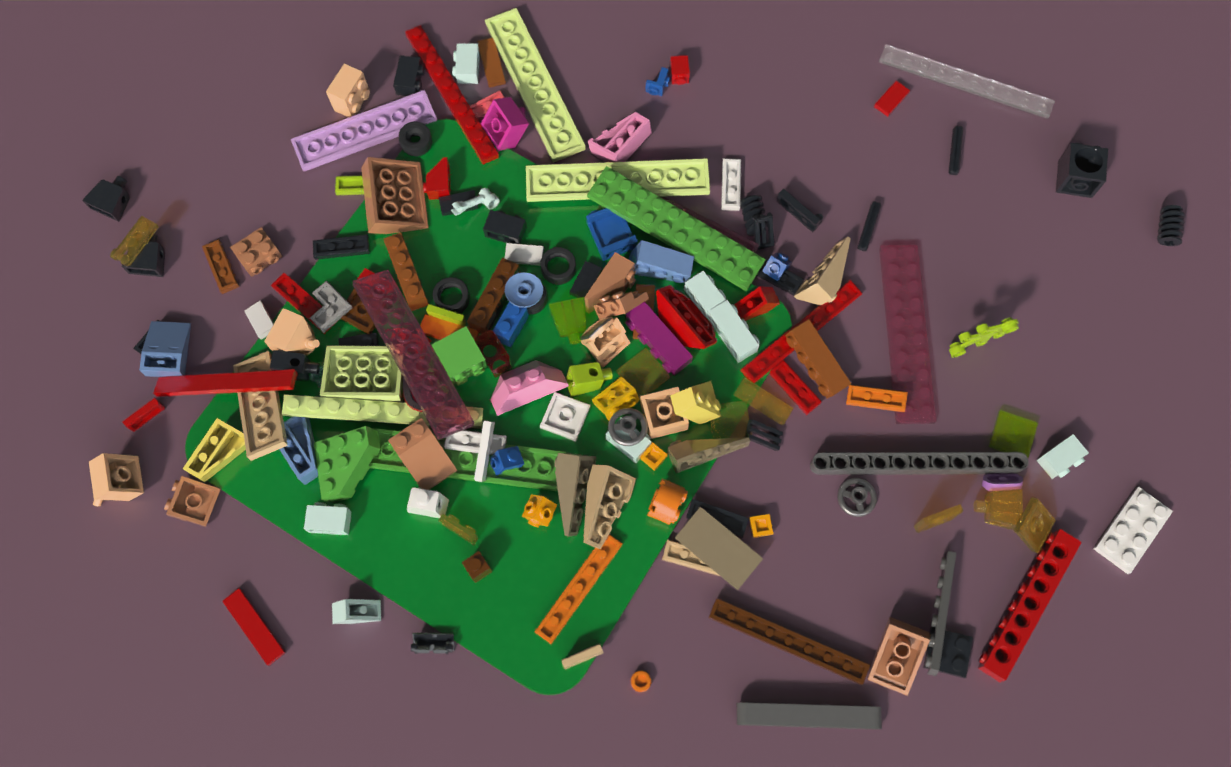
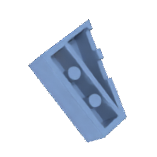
M641 240L630 252L629 260L635 263V275L684 283L691 277L694 256Z
M291 417L284 422L288 446L279 450L297 478L306 485L318 477L314 449L315 441L310 419L308 417Z

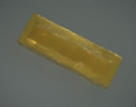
M745 377L733 394L781 425L785 424L793 410L791 406Z

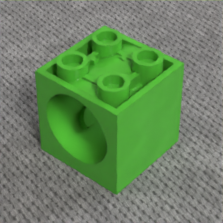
M467 326L431 344L452 385H462L468 381V377L472 375L478 376L487 368L485 358Z

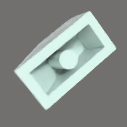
M344 599L332 603L333 624L381 621V600Z

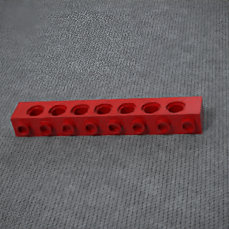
M1061 529L1050 532L1047 536L1045 548H1042L1036 556L1038 561L1035 566L1032 565L1026 574L1029 576L1026 582H1022L1017 590L1019 593L1018 597L1010 602L1007 608L1010 610L1009 613L1000 620L998 627H1000L997 634L994 633L988 642L990 645L987 652L984 651L978 660L980 662L978 669L998 682L1007 680L1082 543ZM1054 548L1059 551V553H1060V556H1059V557H1057V556L1054 555V553H1053V549H1054ZM1044 565L1050 568V574L1045 572ZM1035 582L1041 585V591L1035 588ZM1025 599H1029L1031 601V608H1028L1025 605ZM1016 616L1022 619L1021 626L1016 623ZM1006 633L1011 634L1013 637L1012 643L1006 640ZM997 650H999L1003 654L1002 661L998 660L996 657Z

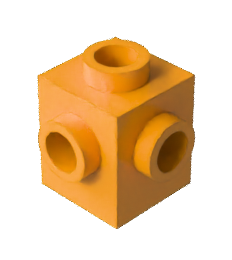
M531 494L522 516L528 519V524L539 528L540 525L548 527L557 504L544 496Z

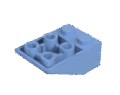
M151 321L142 349L139 369L145 376H185L191 323Z

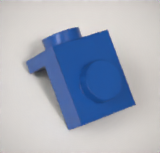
M661 68L657 82L646 81L645 91L647 93L663 95L664 89L669 86L671 78L668 76V69Z
M775 253L771 255L763 272L773 279L779 280L792 262L788 260L789 257L787 255Z
M518 446L497 450L490 457V464L496 475H500L504 470L519 468L524 465Z

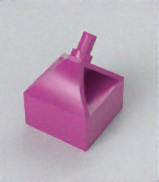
M511 97L493 99L481 122V126L498 151L507 148L514 149L529 125L525 115L526 109L524 107L519 108Z

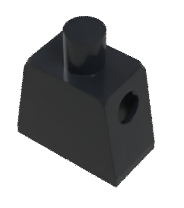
M117 176L113 183L104 179L100 180L82 201L91 210L119 222L130 199V195L123 189L127 181L120 176Z
M146 233L144 241H132L122 263V267L129 274L163 277L165 249L156 242L158 237L156 234Z
M273 350L270 369L271 371L295 369L298 373L296 381H308L310 374H319L320 363L311 362L305 354Z

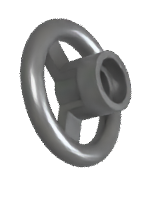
M624 408L612 415L608 424V430L616 443L623 446H633L645 438L648 424L641 412L632 408ZM632 414L631 416L623 417L620 424H615V421L621 415ZM637 417L642 424L639 436L634 432ZM631 424V428H626L625 425ZM615 430H622L628 433L632 440L619 438Z
M852 478L840 486L837 499L844 512L851 516L862 517L868 515L875 508L877 495L869 482L860 478ZM852 484H860L864 486L863 488L856 487L852 490V492L845 490L848 486ZM869 491L871 495V502L866 509H864L862 503L867 499V492ZM855 494H859L861 499H857ZM843 497L850 498L856 504L857 511L850 509L845 504Z

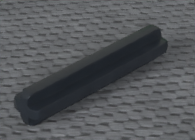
M954 126L952 132L949 162L950 175H958L960 171L964 129L962 126Z
M873 201L871 203L857 246L858 250L867 251L881 208V203Z

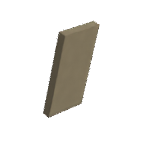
M701 507L675 537L677 541L736 590L742 586L763 560L760 555Z

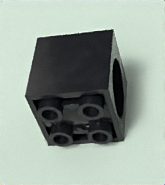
M1071 143L1058 160L1056 193L1093 198L1106 182L1108 148Z

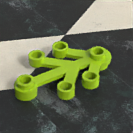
M1006 318L1001 321L1002 324L988 327L987 323L981 324L976 327L978 334L971 335L970 332L960 334L958 336L960 342H955L949 346L951 357L955 358L965 354V347L974 343L977 347L982 346L992 336L996 339L1016 331L1019 328L1018 319Z

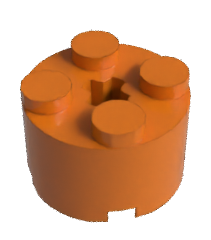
M662 478L659 483L660 488L655 491L647 516L670 525L677 521L681 512L678 507L682 502L684 503L688 491H685L684 487Z

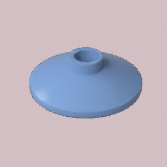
M517 273L507 281L505 295L508 301L517 307H531L541 299L543 285L539 278L531 273ZM526 291L527 294L523 295L521 292Z

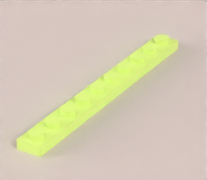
M284 395L282 415L413 424L422 418L426 425L482 429L483 408L440 405L435 410L419 412L410 408L407 403Z

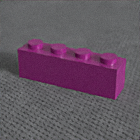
M645 302L626 313L625 323L631 331L634 329L639 334L637 337L643 345L647 344L649 346L650 353L655 359L659 358L662 361V366L666 372H671L675 376L692 362L693 356Z

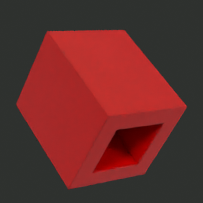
M688 55L670 56L671 84L683 85L689 83Z

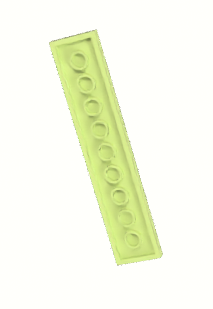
M517 8L486 19L485 24L495 41L496 47L552 162L554 163L586 150L585 144Z
M708 159L526 166L527 202L589 199L587 197L588 192L606 166L659 197L710 194Z

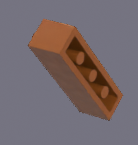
M401 232L384 238L410 310L414 311L428 306L427 298Z
M809 319L785 335L788 345L794 348L798 360L806 366L808 375L812 380H815L819 386V392L827 399L852 384Z

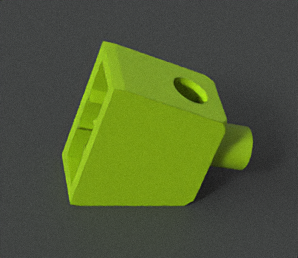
M599 362L570 366L566 376L570 397L599 390L603 381L612 379L613 376L611 368L601 369Z

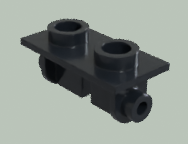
M412 633L413 643H411V652H415V654L433 651V653H446L448 655L449 652L453 653L455 651L454 633Z

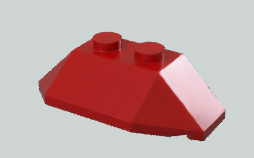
M671 285L656 291L659 319L684 347L705 349L717 343L713 325L690 298L674 290V287Z

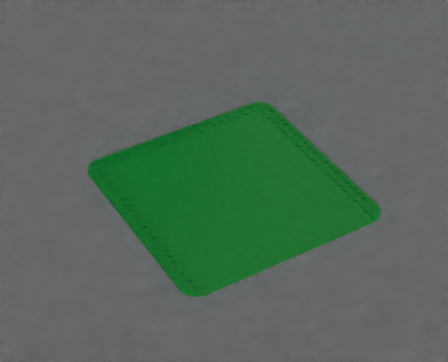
M440 119L426 124L432 136V146L426 154L415 157L406 154L402 150L395 160L420 162L422 181L426 182V174L444 157H447L450 165L451 195L474 190L477 197L483 188H488L491 193H494L499 198L500 202L493 209H488L485 204L480 203L478 204V209L462 212L459 215L442 216L439 199L429 200L427 193H424L428 228L401 232L428 304L436 306L433 299V289L439 281L448 277L462 280L467 286L470 301L467 308L460 314H463L465 317V326L470 328L467 320L502 257L505 258L506 243L487 238L484 235L483 227L490 210H500L510 216L517 215L526 221L527 229L521 244L543 246V254L554 247L568 249L573 254L576 262L574 277L565 284L555 285L544 279L541 266L519 264L521 273L525 272L535 275L545 286L547 291L546 306L539 313L529 315L510 348L494 340L492 333L509 303L507 299L488 335L484 336L478 333L475 341L485 358L487 368L478 376L472 375L468 377V381L459 386L457 384L452 385L431 344L439 341V339L418 332L425 314L428 315L426 311L428 306L414 311L410 310L384 242V238L398 233H368L365 199L335 238L368 235L370 254L319 259L299 286L319 304L324 306L312 293L327 281L347 301L356 287L355 281L363 270L367 268L397 287L388 300L390 303L389 307L372 331V333H377L378 346H387L386 344L393 328L409 331L413 335L428 337L431 343L425 357L421 358L429 364L440 382L443 390L441 405L483 408L482 428L484 421L495 422L493 434L506 436L507 445L596 456L595 465L611 466L636 478L628 503H624L620 510L622 512L620 517L616 518L611 525L610 535L623 544L551 645L536 634L535 630L595 548L583 543L586 500L581 506L583 516L577 536L568 537L564 534L558 491L446 478L430 489V491L440 492L449 499L445 519L407 512L411 489H421L411 473L369 468L363 480H360L354 490L356 491L352 498L332 503L322 500L319 477L306 485L297 478L279 449L252 461L247 458L245 450L207 481L441 633H454L455 642L527 689L542 695H557L575 687L583 679L596 657L568 669L564 668L562 659L598 644L602 648L717 460L716 458L676 473L667 453L668 447H670L671 443L678 440L683 442L686 440L731 437L770 373L769 371L752 385L740 370L792 328L791 318L788 310L780 301V304L769 312L746 320L749 327L748 330L759 340V348L756 353L739 363L715 330L716 344L705 349L685 347L693 356L692 362L674 376L671 372H666L659 358L655 359L647 344L643 345L639 339H633V331L625 323L626 313L612 316L613 319L616 317L619 319L626 331L625 335L630 341V344L606 366L601 367V369L611 368L613 378L603 381L599 390L570 397L568 387L556 391L559 394L590 405L577 441L540 428L554 393L497 416L491 403V397L501 374L537 360L561 370L566 379L570 366L597 362L589 349L581 343L580 337L591 325L599 321L598 315L595 310L587 313L585 301L570 295L569 292L585 261L602 267L603 271L610 260H602L586 223V216L594 210L600 211L605 208L591 199L527 202L526 166L537 164L508 148L498 151L495 147L499 158L482 165L458 122L451 119ZM413 136L411 138L412 142H418L420 140L419 136ZM627 221L632 235H635L638 244L643 240L675 250ZM628 251L620 255L629 260V255L631 251ZM556 257L548 262L547 268L550 273L561 275L568 271L569 262L565 258ZM694 260L691 277L685 281L687 282L704 271L706 275L712 277L718 290L721 289L725 294V299L733 305L758 288L751 284L747 291ZM639 275L634 276L636 279L634 285L625 292H635L636 284L655 285L654 313L658 317L656 296L658 289L671 285L674 287V290L690 298L684 291L685 282L676 283L674 281ZM450 287L441 293L440 299L443 304L452 306L461 301L462 292L456 287ZM287 301L272 321L275 323L283 308L298 315H303ZM304 317L314 331L316 340L320 342V345L315 347L307 356L311 362L320 363L319 374H310L308 381H295L293 390H278L281 409H283L284 395L320 397L326 347L339 346L338 338L367 333L339 319L324 334ZM266 337L262 340L259 338L241 362L266 351L272 354L273 351L264 342ZM404 352V366L408 357L412 354ZM621 376L635 388L639 399L643 395L679 387V390L683 391L711 381L715 397L721 406L719 410L721 417L703 424L688 420V430L650 439L651 444L654 443L668 455L654 471L641 459L634 463L606 440V434L609 431V421L605 414L594 405L592 399ZM237 393L216 394L193 424L185 443L187 461L217 418L243 433ZM639 400L631 408L643 414ZM624 414V415H621L619 418H617V420L615 421V423H616L621 417L623 418V417H625V416H631L632 414ZM283 416V421L285 422L293 416ZM637 417L635 429L641 432L642 424ZM309 418L315 442L364 426L402 431L411 425ZM427 425L434 436L446 437L448 428L482 433V429ZM662 478L685 488V491H688L684 503L682 502L678 507L681 512L677 521L670 525L647 516V513L650 511L649 506L656 489L660 488L659 483ZM531 494L544 496L557 504L548 527L542 525L539 528L528 524L529 520L522 516ZM314 503H324L326 506L334 507V504L346 505L351 511L349 534L337 535L307 532L304 529L307 505H314ZM479 551L492 570V573L475 583L462 562Z

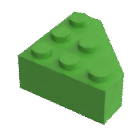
M364 426L314 442L322 500L336 503L352 498L358 482L363 480L369 470V464L373 457L377 456L381 450L377 430Z

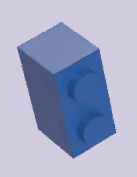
M509 302L492 331L494 340L511 348L529 317L527 308L517 307Z

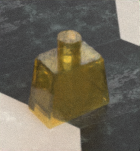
M1022 489L991 491L985 495L984 501L975 500L974 512L984 513V521L987 524L1017 531L1023 527Z

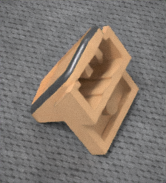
M612 317L600 319L591 325L580 337L581 343L589 349L601 367L606 366L630 344L625 335L626 331L617 317L615 319Z

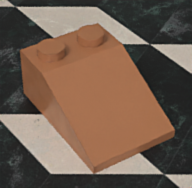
M616 252L585 296L587 313L595 310L594 305L600 302L599 299L606 295L612 297L615 293L620 291L625 293L628 288H632L636 281L634 278L636 273L634 262Z
M422 418L388 440L421 489L430 490L458 471Z
M889 617L868 680L908 696L930 641L929 632Z

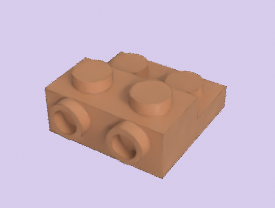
M262 227L230 247L251 277L261 273L269 265L275 264L282 257Z
M623 291L612 295V297L610 295L601 297L599 299L600 302L595 304L594 308L600 320L625 314L648 300L649 297L647 292L638 293V291L624 294Z
M181 476L180 481L175 480L172 491L175 492L173 498H168L164 510H167L166 515L206 527L221 489Z

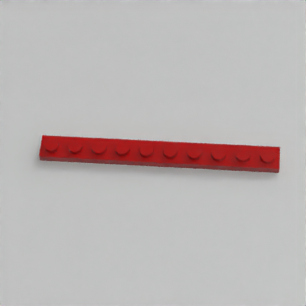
M420 25L405 31L410 44L418 57L421 58L422 64L425 66L482 165L499 158L498 152L422 26Z

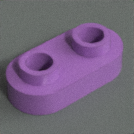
M1013 473L986 474L982 480V486L989 492H1015L1020 490L1023 485V478Z

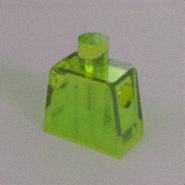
M581 297L549 304L550 313L560 337L568 336L570 344L580 343V334L586 331L585 298Z

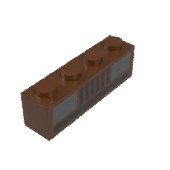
M502 257L467 320L470 328L477 330L484 336L488 335L507 300L505 295L507 281L513 275L521 273L519 264Z

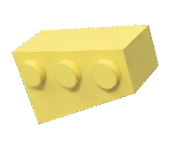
M711 381L687 388L670 396L675 414L683 418L703 424L721 417L719 411L721 406L715 397Z
M217 418L183 469L206 482L246 450L244 434Z

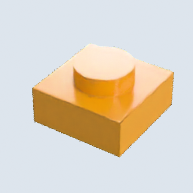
M652 443L640 456V459L655 471L668 455Z
M770 514L749 518L753 538L773 535Z

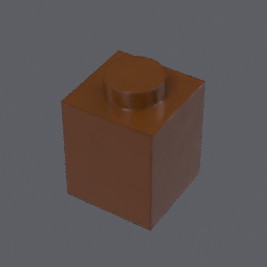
M479 551L462 562L475 583L492 573V570Z

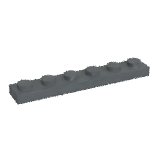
M950 551L947 552L945 558H941L940 569L943 570V574L939 576L937 582L940 594L936 595L934 602L937 614H933L931 627H934V634H930L928 647H931V653L927 654L925 660V667H928L927 674L933 676L937 675L940 668L956 553Z

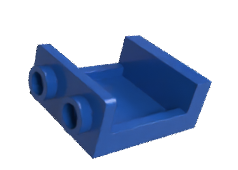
M608 208L600 211L594 210L586 216V223L603 261L610 259L615 252L620 255L633 250L637 246L638 241L635 235H632L627 221L611 212Z

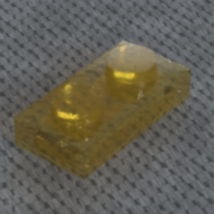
M442 514L438 520L441 525L473 545L479 539L475 534V529L469 525L463 527L459 524L460 520L451 514L449 516Z

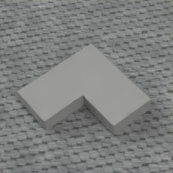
M326 281L312 293L324 306L312 315L310 319L324 333L350 311L352 306Z

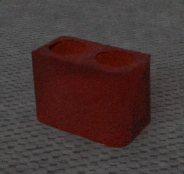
M488 330L474 339L495 378L512 369L508 353L492 330ZM487 345H493L497 352L493 357H486L483 353L484 348ZM502 360L505 362L500 367L493 369L495 361Z

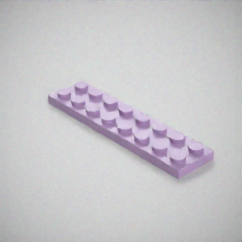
M423 90L292 138L291 141L302 170L307 171L399 136L400 129L409 122H421L426 125L436 121L437 118L427 94Z

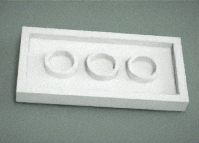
M1137 487L1093 549L1129 574L1133 571L1173 511L1143 489Z

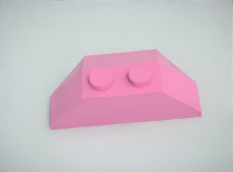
M535 360L501 374L491 397V403L498 416L566 388L569 385L561 370Z

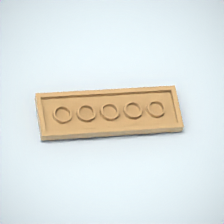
M266 351L233 365L234 373L271 371L272 354ZM278 390L237 393L247 458L252 461L288 446Z

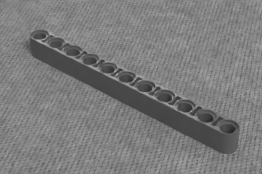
M1020 452L818 453L810 462V469L818 475L1018 474L1028 466L1029 460L1025 454ZM821 460L825 466L822 468L818 467L815 461ZM855 460L862 461L864 467H858L855 464ZM875 460H880L883 463V467L876 466ZM914 460H919L922 463V467H917ZM934 460L940 461L942 467H937ZM954 460H958L961 463V467H957L954 464ZM974 460L979 461L981 467H977L974 464ZM1013 460H1017L1020 463V467L1015 466ZM835 461H842L844 463V467H838L835 464ZM894 461H901L903 467L896 466ZM993 461H999L1000 467H997Z

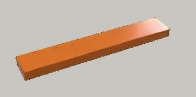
M609 534L601 549L594 548L535 630L536 634L552 645L623 544Z

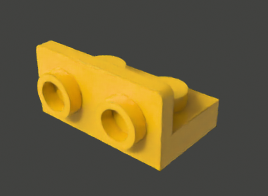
M622 376L592 399L594 405L605 414L608 421L618 410L631 408L640 400L635 388Z

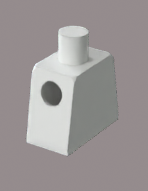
M412 488L407 512L445 519L449 499L440 492Z

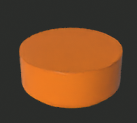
M645 671L635 672L631 677L632 688L637 692L647 691L651 686L650 675Z

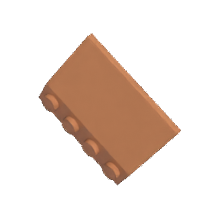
M367 157L361 170L368 233L392 234L427 229L428 220L420 162Z

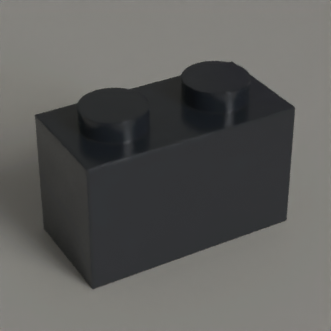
M399 56L393 83L396 95L409 96L421 91V76H424L425 66L422 65L420 57Z
M490 210L483 227L485 237L512 244H521L527 229L526 221L522 217L517 215L510 216L500 210Z

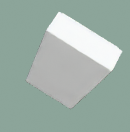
M506 243L505 259L516 264L541 266L540 261L544 248L543 246Z
M258 301L246 309L245 313L257 336L262 340L269 334L274 322L264 304Z

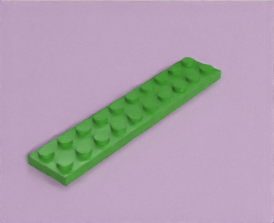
M608 166L605 167L587 194L589 199L604 208H608L611 212L675 250L694 256V261L747 291L766 260Z
M372 428L378 431L381 450L377 456L373 457L369 464L370 468L410 473L388 441L401 431ZM435 436L458 470L447 478L475 481L478 453L445 449L446 437ZM506 444L505 448L515 447V445ZM518 446L524 465L519 468L504 470L500 475H496L494 469H492L490 464V457L492 455L489 456L486 480L483 482L558 491L555 459L558 453L566 452Z

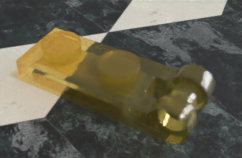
M141 216L119 246L111 251L110 257L116 261L120 260L121 264L127 267L130 266L159 226Z

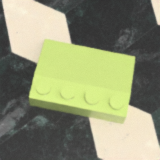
M327 346L320 397L403 402L404 346Z

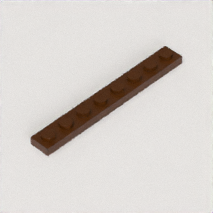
M716 598L708 617L709 619L857 684H864L870 667L869 664Z

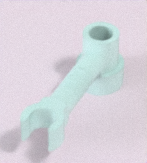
M483 188L479 192V196L464 202H454L452 205L455 209L451 211L454 215H459L467 208L480 203L485 204L488 209H493L499 204L500 200L488 188Z

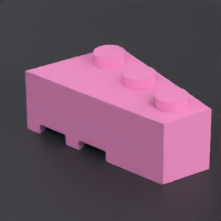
M634 112L619 121L614 128L609 131L606 129L599 137L588 140L591 154L606 163L626 162L652 133L649 119Z

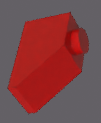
M444 157L426 174L423 190L424 193H427L429 200L451 195L450 165L447 157Z
M759 286L734 304V306L737 308L738 316L741 320L744 319L746 321L769 312L779 305L780 301L773 287Z

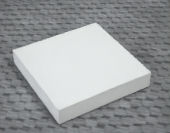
M554 392L540 428L577 441L590 405Z

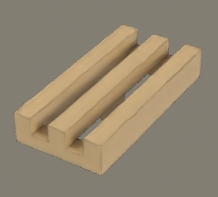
M595 645L562 659L564 668L568 669L603 654L601 645Z

